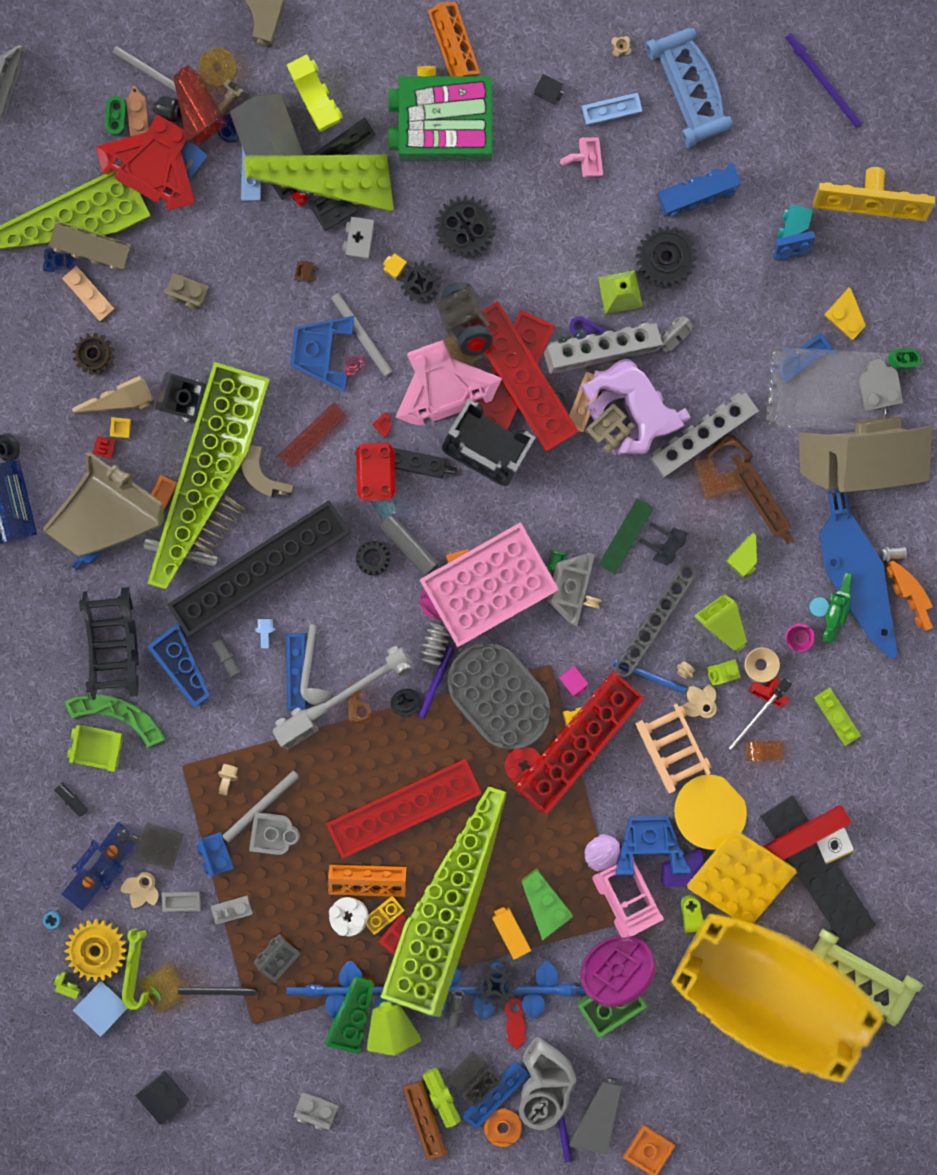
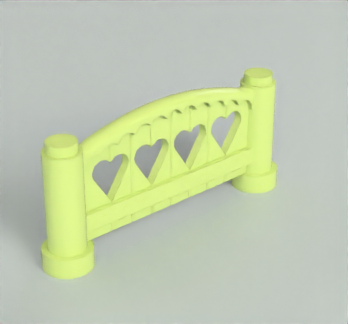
M822 928L819 933L820 938L812 951L830 963L838 960V969L844 974L854 970L855 984L857 986L871 979L872 994L868 997L880 1009L883 1015L887 1017L885 1019L887 1023L892 1026L899 1024L917 991L920 992L923 984L906 975L903 982L836 945L839 937ZM888 989V1005L883 1006L880 1001H874L876 994Z

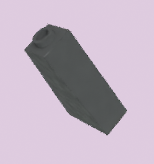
M607 1077L606 1080L601 1079L570 1138V1147L608 1155L622 1088L618 1079Z

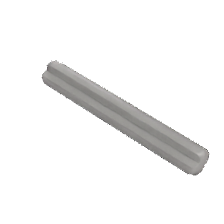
M145 539L143 548L157 552L160 542ZM189 550L184 558L211 566H216L218 563L217 556Z

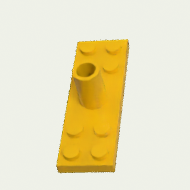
M871 167L866 170L865 188L820 183L813 200V208L927 221L935 204V197L927 194L917 195L910 194L909 192L884 191L885 170L880 167Z

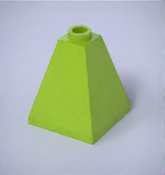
M636 270L598 277L605 315L643 308Z
M726 594L694 615L702 625L734 651H740L746 646L747 640L737 604Z

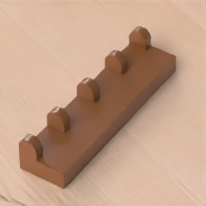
M421 1079L404 1085L403 1090L426 1158L429 1160L443 1157L449 1151L442 1142L441 1137L443 1133L438 1130L435 1121L437 1115L432 1112L429 1103L431 1097L430 1095L427 1096L423 1085L425 1081Z

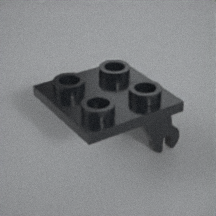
M651 522L650 526L668 537L661 550L642 538L639 542L656 552L653 558L654 561L668 566L676 558V552L679 547L681 548L685 544L688 533L673 528L669 533Z

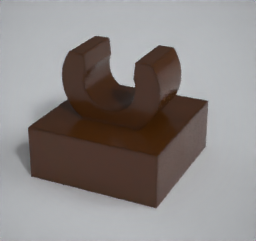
M298 261L294 280L300 282L316 281V278L311 277V271H318V268L313 266V262Z

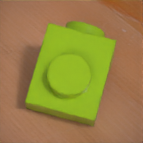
M736 659L707 667L712 685L741 678Z

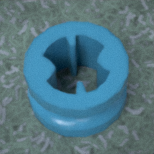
M50 911L43 917V924L48 929H55L61 923V917L55 911ZM49 915H52L53 918L56 917L55 925L47 922V919L50 918Z

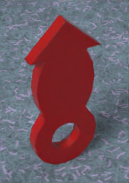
M513 997L504 1006L505 1013L508 1016L506 1030L509 1038L505 1039L518 1049L528 1037H523L525 1022L522 1018L524 1014L522 1000ZM514 1003L519 1005V1011L515 1013L510 1010V1006Z

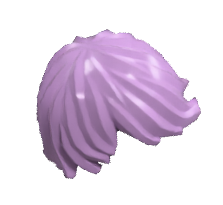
M601 834L597 838L595 837L594 840L586 845L584 852L588 867L598 872L614 866L620 856L619 842L614 837Z

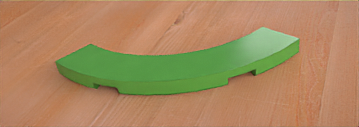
M84 695L64 701L72 719L87 714H104L128 723L142 737L147 748L166 740L152 718L142 709L126 700L108 695H96V700H92L91 695Z

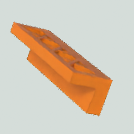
M456 2L439 3L428 10L449 75H479L480 71ZM447 8H451L453 17L449 15ZM454 26L459 30V35L454 31ZM460 44L464 46L465 53L461 50ZM466 62L471 65L472 71H468Z
M329 865L328 895L405 897L406 867ZM333 884H339L343 887L333 888ZM360 885L362 888L355 889L352 886ZM373 886H380L381 888H380V889H374V888H372V887H373ZM401 886L402 890H393L391 887Z

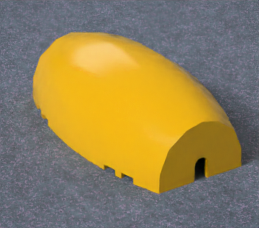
M709 914L700 926L671 981L686 1000H690L697 1007L696 1010L701 1014H705L712 1024L742 1045L786 1067L789 1065L800 1069V1072H810L819 1075L820 1078L838 1082L845 1081L860 1057L862 1046H867L883 1021V1013L867 994L848 976L815 952L784 935L764 927L714 914Z

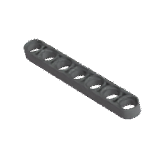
M685 564L678 570L615 666V672L620 677H627L633 672L694 580L696 570L692 565ZM684 568L692 570L691 578L686 579L682 576ZM673 584L681 585L682 591L680 594L672 592L671 587ZM664 599L671 602L669 610H663L661 607V602ZM657 615L660 617L661 623L659 626L651 624L650 619L652 616ZM647 631L650 634L648 642L640 640L641 632ZM632 647H636L640 651V655L637 658H632L629 655V650ZM621 663H626L629 666L627 674L619 672L618 667Z

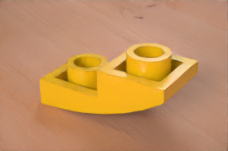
M391 896L368 914L366 926L375 935L405 910Z

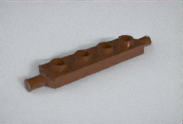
M739 454L733 456L731 459L737 466L734 474L773 535L775 537L782 536L786 544L789 545L794 541L788 533L792 525L752 463H743Z

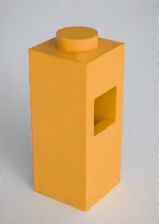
M501 907L494 911L495 915L492 916V919L513 959L530 952L531 948L510 908L505 909Z

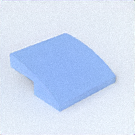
M100 981L74 1008L73 1012L101 1037L124 1013L127 1007L113 991Z

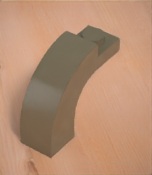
M250 445L248 453L241 463L242 471L247 481L257 491L273 497L274 490H277L276 494L288 496V493L293 494V485L266 478L261 470L263 448Z

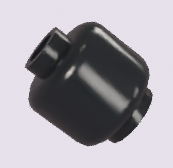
M162 96L154 103L153 111L156 115L158 114L166 120L175 123L183 115V106L176 98Z

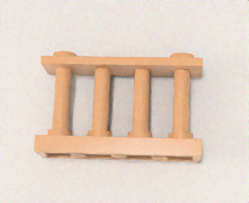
M676 703L673 704L675 711L650 723H644L643 720L635 723L668 793L676 790L674 787L677 785L676 782L701 770H704L705 774L709 775L711 774L709 769L712 768L707 757L703 758L684 719L687 715L683 706H678ZM679 718L683 726L682 729L657 741L656 739L652 741L649 735L652 733L651 730ZM685 735L688 736L691 746L666 758H660L658 753L660 747ZM694 752L696 753L700 763L675 775L668 774L666 768L669 767V764Z

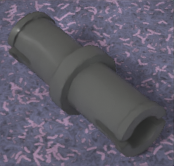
M223 639L214 642L212 646L220 658V664L223 663L229 677L232 678L238 675L241 671L233 660V654L225 646Z
M454 990L452 992L451 1004L448 1007V1026L451 1028H458L460 1026V1017L464 1011L462 1005L464 992L461 990Z

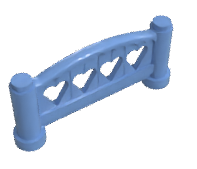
M694 28L684 29L656 41L652 39L645 42L650 59L660 58L688 128L681 131L687 148L696 146L697 142L730 130L733 127L731 117H726L723 114L722 98L712 68L694 43V40L697 39ZM686 49L689 51V57L692 58L691 64L675 61L682 50ZM690 67H695L697 70L696 74L700 77V80L695 82L682 78ZM699 84L704 87L703 92L707 94L706 99L689 96ZM705 102L711 104V110L714 111L713 117L697 114Z

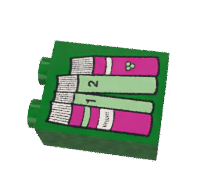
M492 76L399 77V88H389V112H399V127H389V150H399L400 161H492Z

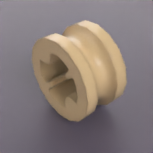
M585 596L586 602L583 605L600 609L599 603L602 602L601 599Z

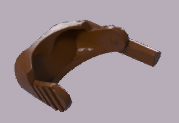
M725 434L706 454V457L709 459L723 446L734 445L743 452L744 463L749 462L753 457V454L735 436H730L729 434Z

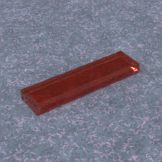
M333 402L278 455L292 469L347 417L346 414Z

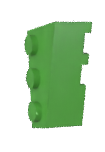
M536 868L521 881L541 938L544 940L572 918L573 915Z

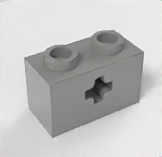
M351 217V221L347 222L346 233H349L348 241L344 240L343 252H346L347 258L369 261L375 225L374 220ZM360 234L363 240L356 243L354 237L356 238Z

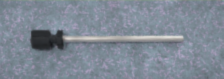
M781 679L777 684L778 689L774 688L772 690L774 695L729 747L730 750L737 745L776 697L781 698L783 696L781 692H786L792 686L789 679Z

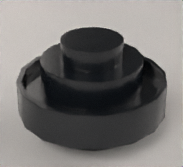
M10 433L0 435V457L6 462L16 460L20 455L18 440Z

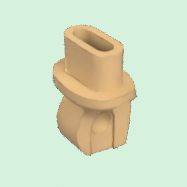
M223 764L221 772H218V775L222 778L219 794L227 795L230 782L236 781L238 778L236 776L237 767Z

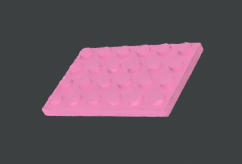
M521 522L420 579L457 647L559 590Z

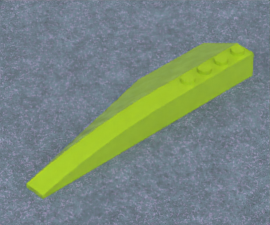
M214 362L147 584L167 589L192 547L193 542H195L246 457L270 381L269 378Z
M492 787L486 789L475 807L476 810L472 817H469L464 830L458 835L455 845L447 853L435 873L430 886L428 885L424 891V896L416 904L411 917L407 919L381 998L432 1016H441L482 889L507 792Z

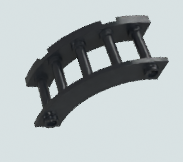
M129 587L121 588V595L113 599L89 601L87 591L83 592L82 600H79L80 611L84 613L89 648V681H86L87 693L91 694L92 700H96L97 690L125 687L129 689L130 696H138L139 675H136V665H139L136 623L135 620H132L131 615L133 604ZM110 606L122 608L123 616L121 618L93 620L91 608ZM120 625L125 627L126 637L124 639L95 642L94 628ZM119 647L127 649V659L125 661L97 664L96 650ZM127 670V677L123 680L97 682V671Z

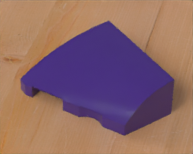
M698 847L696 851L683 855L687 866L690 868L689 874L672 875L671 861L664 862L662 864L661 883L664 886L687 887V884L703 866V849Z

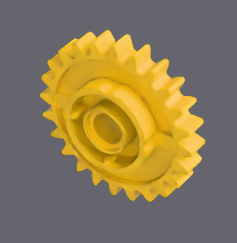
M95 919L93 924L90 920H87L86 926L81 923L79 924L80 929L76 927L73 929L75 934H69L68 937L71 941H67L65 944L70 948L65 949L64 952L70 955L65 959L71 960L69 967L74 966L73 973L79 971L80 978L86 975L87 981L91 977L94 978L95 982L99 977L104 981L106 975L111 978L113 976L112 971L115 973L119 971L117 966L122 967L124 965L121 960L126 959L123 952H126L128 949L122 945L126 941L121 940V937L124 935L123 933L117 934L118 927L112 929V922L107 926L105 920L101 924H99L98 919ZM92 946L100 948L101 952L99 955H95L92 952Z

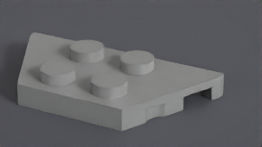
M586 553L558 562L555 566L552 579L559 590L549 595L547 601L574 626L578 625L595 554Z

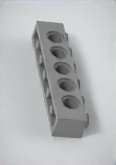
M643 323L636 328L628 326L620 331L614 332L609 330L598 336L590 334L584 339L572 338L565 343L553 342L547 346L544 355L550 374L656 352L663 344L657 324ZM635 337H640L642 342L637 341ZM617 340L622 341L624 346L619 345ZM599 344H603L606 350L601 349ZM581 348L587 349L588 353H583ZM563 352L569 353L570 357H565Z
M739 392L731 397L730 400L732 402L727 406L724 403L714 409L716 412L710 417L707 414L699 420L700 424L695 428L691 425L683 431L685 435L678 439L675 436L667 442L669 446L665 449L660 447L651 453L653 457L650 460L662 478L759 411L746 392L742 395ZM731 407L738 408L739 415L737 417H733L730 414ZM715 418L723 420L724 425L722 428L714 425ZM699 429H705L708 432L706 439L699 437ZM684 440L692 442L690 450L683 448L682 442ZM670 450L674 451L677 455L674 461H670L667 458V452Z

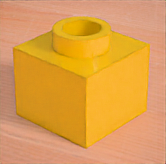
M394 253L392 257L388 256L384 261V272L397 280L407 266V261Z

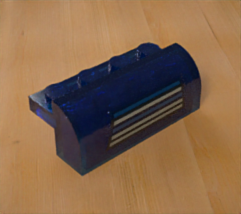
M20 460L0 463L1 545L37 535Z

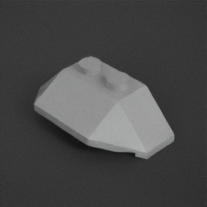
M20 45L0 55L1 123L4 122L26 52L23 46Z

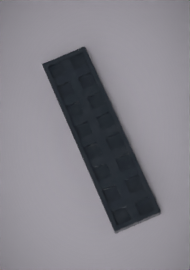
M793 795L760 815L774 839L809 821ZM817 842L787 858L792 867L796 869V873L843 945L851 942L876 925L835 860L828 864L825 863Z

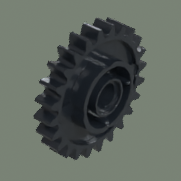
M660 226L658 232L652 229L651 236L646 233V240H640L643 246L637 247L640 253L636 254L635 257L640 260L636 262V265L642 266L639 272H645L643 279L649 277V284L656 281V287L662 283L663 287L666 288L669 283L673 288L674 282L681 285V279L686 281L688 279L686 274L691 275L693 273L690 268L696 267V264L692 261L697 260V257L692 254L697 249L691 248L694 242L687 241L690 237L689 235L683 237V230L677 233V227L670 231L669 226H667L665 231H663ZM669 253L671 260L668 262L662 260L661 254Z

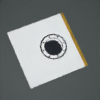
M844 828L817 842L826 864L854 852Z

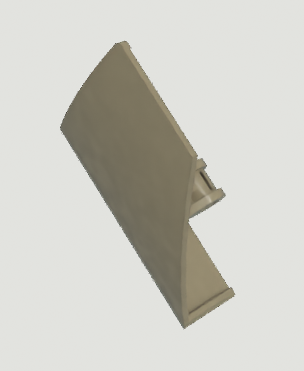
M89 452L85 460V475L45 525L43 531L73 554L81 557L120 544L161 526L164 521L163 504L134 484L129 473L125 474L117 465L110 467Z

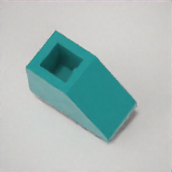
M793 204L788 209H784L782 220H785L784 226L779 228L777 238L806 232L809 228L813 210Z

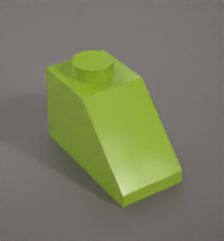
M751 533L725 561L741 577L745 575L750 576L756 569L754 565L757 563L756 535L754 533Z

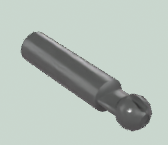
M394 514L390 515L379 526L425 576L439 569V562Z

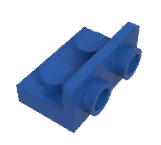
M222 832L198 840V845H196L199 856L203 855L205 861L203 863L204 871L210 877L234 869Z

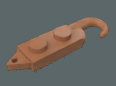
M133 85L129 97L126 98L130 136L145 133L149 129L146 97L142 96L136 86Z

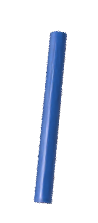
M615 659V662L613 664L614 667L616 666L619 660ZM626 663L619 665V669L629 672V666ZM637 667L631 673L685 694L687 689L686 686Z

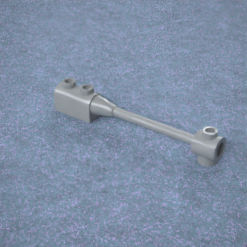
M397 646L390 648L387 651L389 656L385 658L387 664L326 703H321L304 710L296 708L291 712L292 717L287 721L285 718L277 720L273 733L280 747L289 750L319 731L316 722L329 709L390 670L395 674L397 673L398 676L409 673L412 669L410 666L412 661L402 647L399 649Z

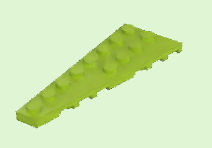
M387 155L246 156L243 158L245 178L265 183L271 182L282 187H291L302 192L308 191L315 195L335 200H345L356 205L361 204L373 209L386 210V212L394 211Z

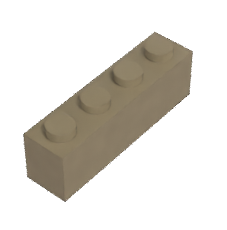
M56 221L54 224L49 246L53 247L52 250L64 253L66 251L72 253L71 256L75 258H88L94 264L101 265V263H105L114 270L124 269L131 247L129 243Z

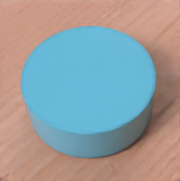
M821 597L814 598L809 605L810 612L818 617L826 615L829 608L828 601Z

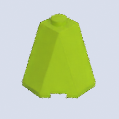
M385 1001L380 1003L379 1007L372 1010L367 1045L368 1051L395 1056L421 1042V1037L399 1004Z

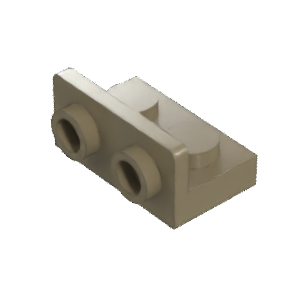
M173 273L167 290H164V294L168 296V300L178 303L179 300L183 301L186 307L196 310V307L202 308L209 286Z

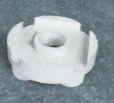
M351 897L341 898L329 910L330 924L339 935L354 936L364 930L368 920V911L360 900ZM347 911H349V913L352 912L353 917H351V922H348V920H345L344 918L346 916L345 913Z

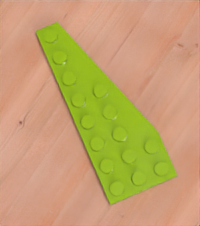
M110 171L108 175L103 174L0 225V250L49 243L56 221L100 235L117 234L148 219L151 215L141 194L114 179L117 173Z

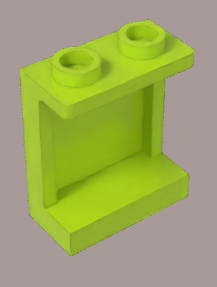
M80 724L76 725V728H73L71 733L73 745L69 747L67 758H70L69 763L107 769V771H117L124 733Z

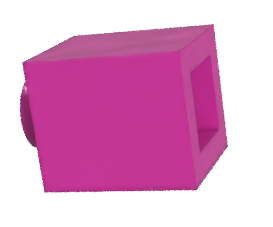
M572 666L558 677L572 696L575 694L580 696L587 690L586 686L588 683L575 666Z

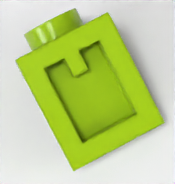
M63 971L61 975L58 974L54 981V985H56L55 991L77 999L81 993L78 985L72 982L64 983L67 971Z

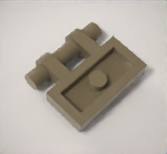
M613 403L585 431L598 444L605 439L608 444L603 447V450L609 453L611 450L619 447V443L625 437H629L636 427L632 422L627 426L622 423L627 416ZM615 428H618L620 432L613 438L610 433Z

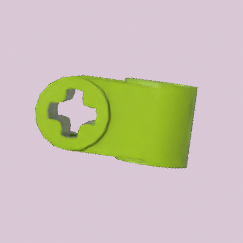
M687 895L681 900L685 934L697 932L704 922L699 901L694 896ZM689 901H692L695 904L692 905V909H689L688 906H686L689 905Z

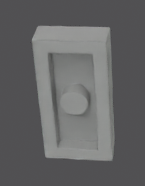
M248 895L210 906L215 924L253 914Z

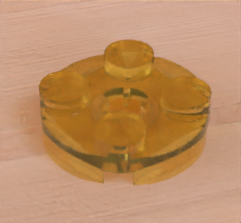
M215 47L201 55L198 62V70L206 84L212 87H222L227 79L231 81L234 79L237 65L229 51ZM216 63H221L222 70H219V72H215V69L212 68Z

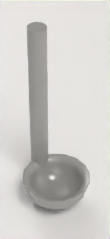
M310 624L300 692L303 699L308 703L319 705L329 701L332 692L308 688L317 625Z

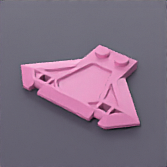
M444 340L408 353V358L415 373L395 418L411 424L425 425L424 419L429 417L434 422L461 412L468 399L477 402V400L483 398L485 403L490 402L502 378L453 359ZM479 389V392L473 393V390ZM426 408V411L420 412V409Z

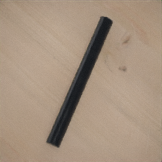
M178 987L177 993L178 995L255 996L256 989Z

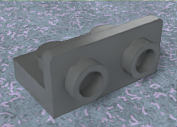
M278 934L276 938L269 942L268 947L257 955L254 964L262 974L275 983L296 960L300 952L285 941L282 935Z

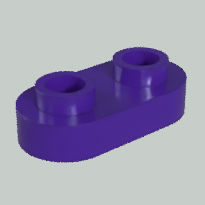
M580 316L573 318L569 326L571 333L581 339L594 332H598L599 335L605 332L604 328ZM579 323L583 326V328L581 330H577L575 328V325Z

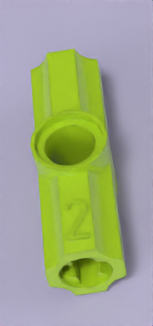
M433 1068L422 1074L430 1091L433 1105L436 1110L438 1109L446 1128L457 1125L461 1122V1118L453 1103V1096L450 1095L449 1088L445 1085L438 1068Z

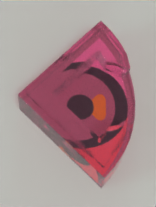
M364 356L345 357L346 375H351L361 370L365 363Z

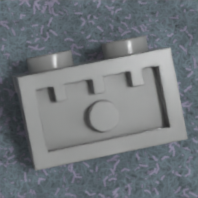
M302 1092L294 1117L300 1123L307 1124L309 1122L314 1124V1127L319 1130H330L338 1104Z

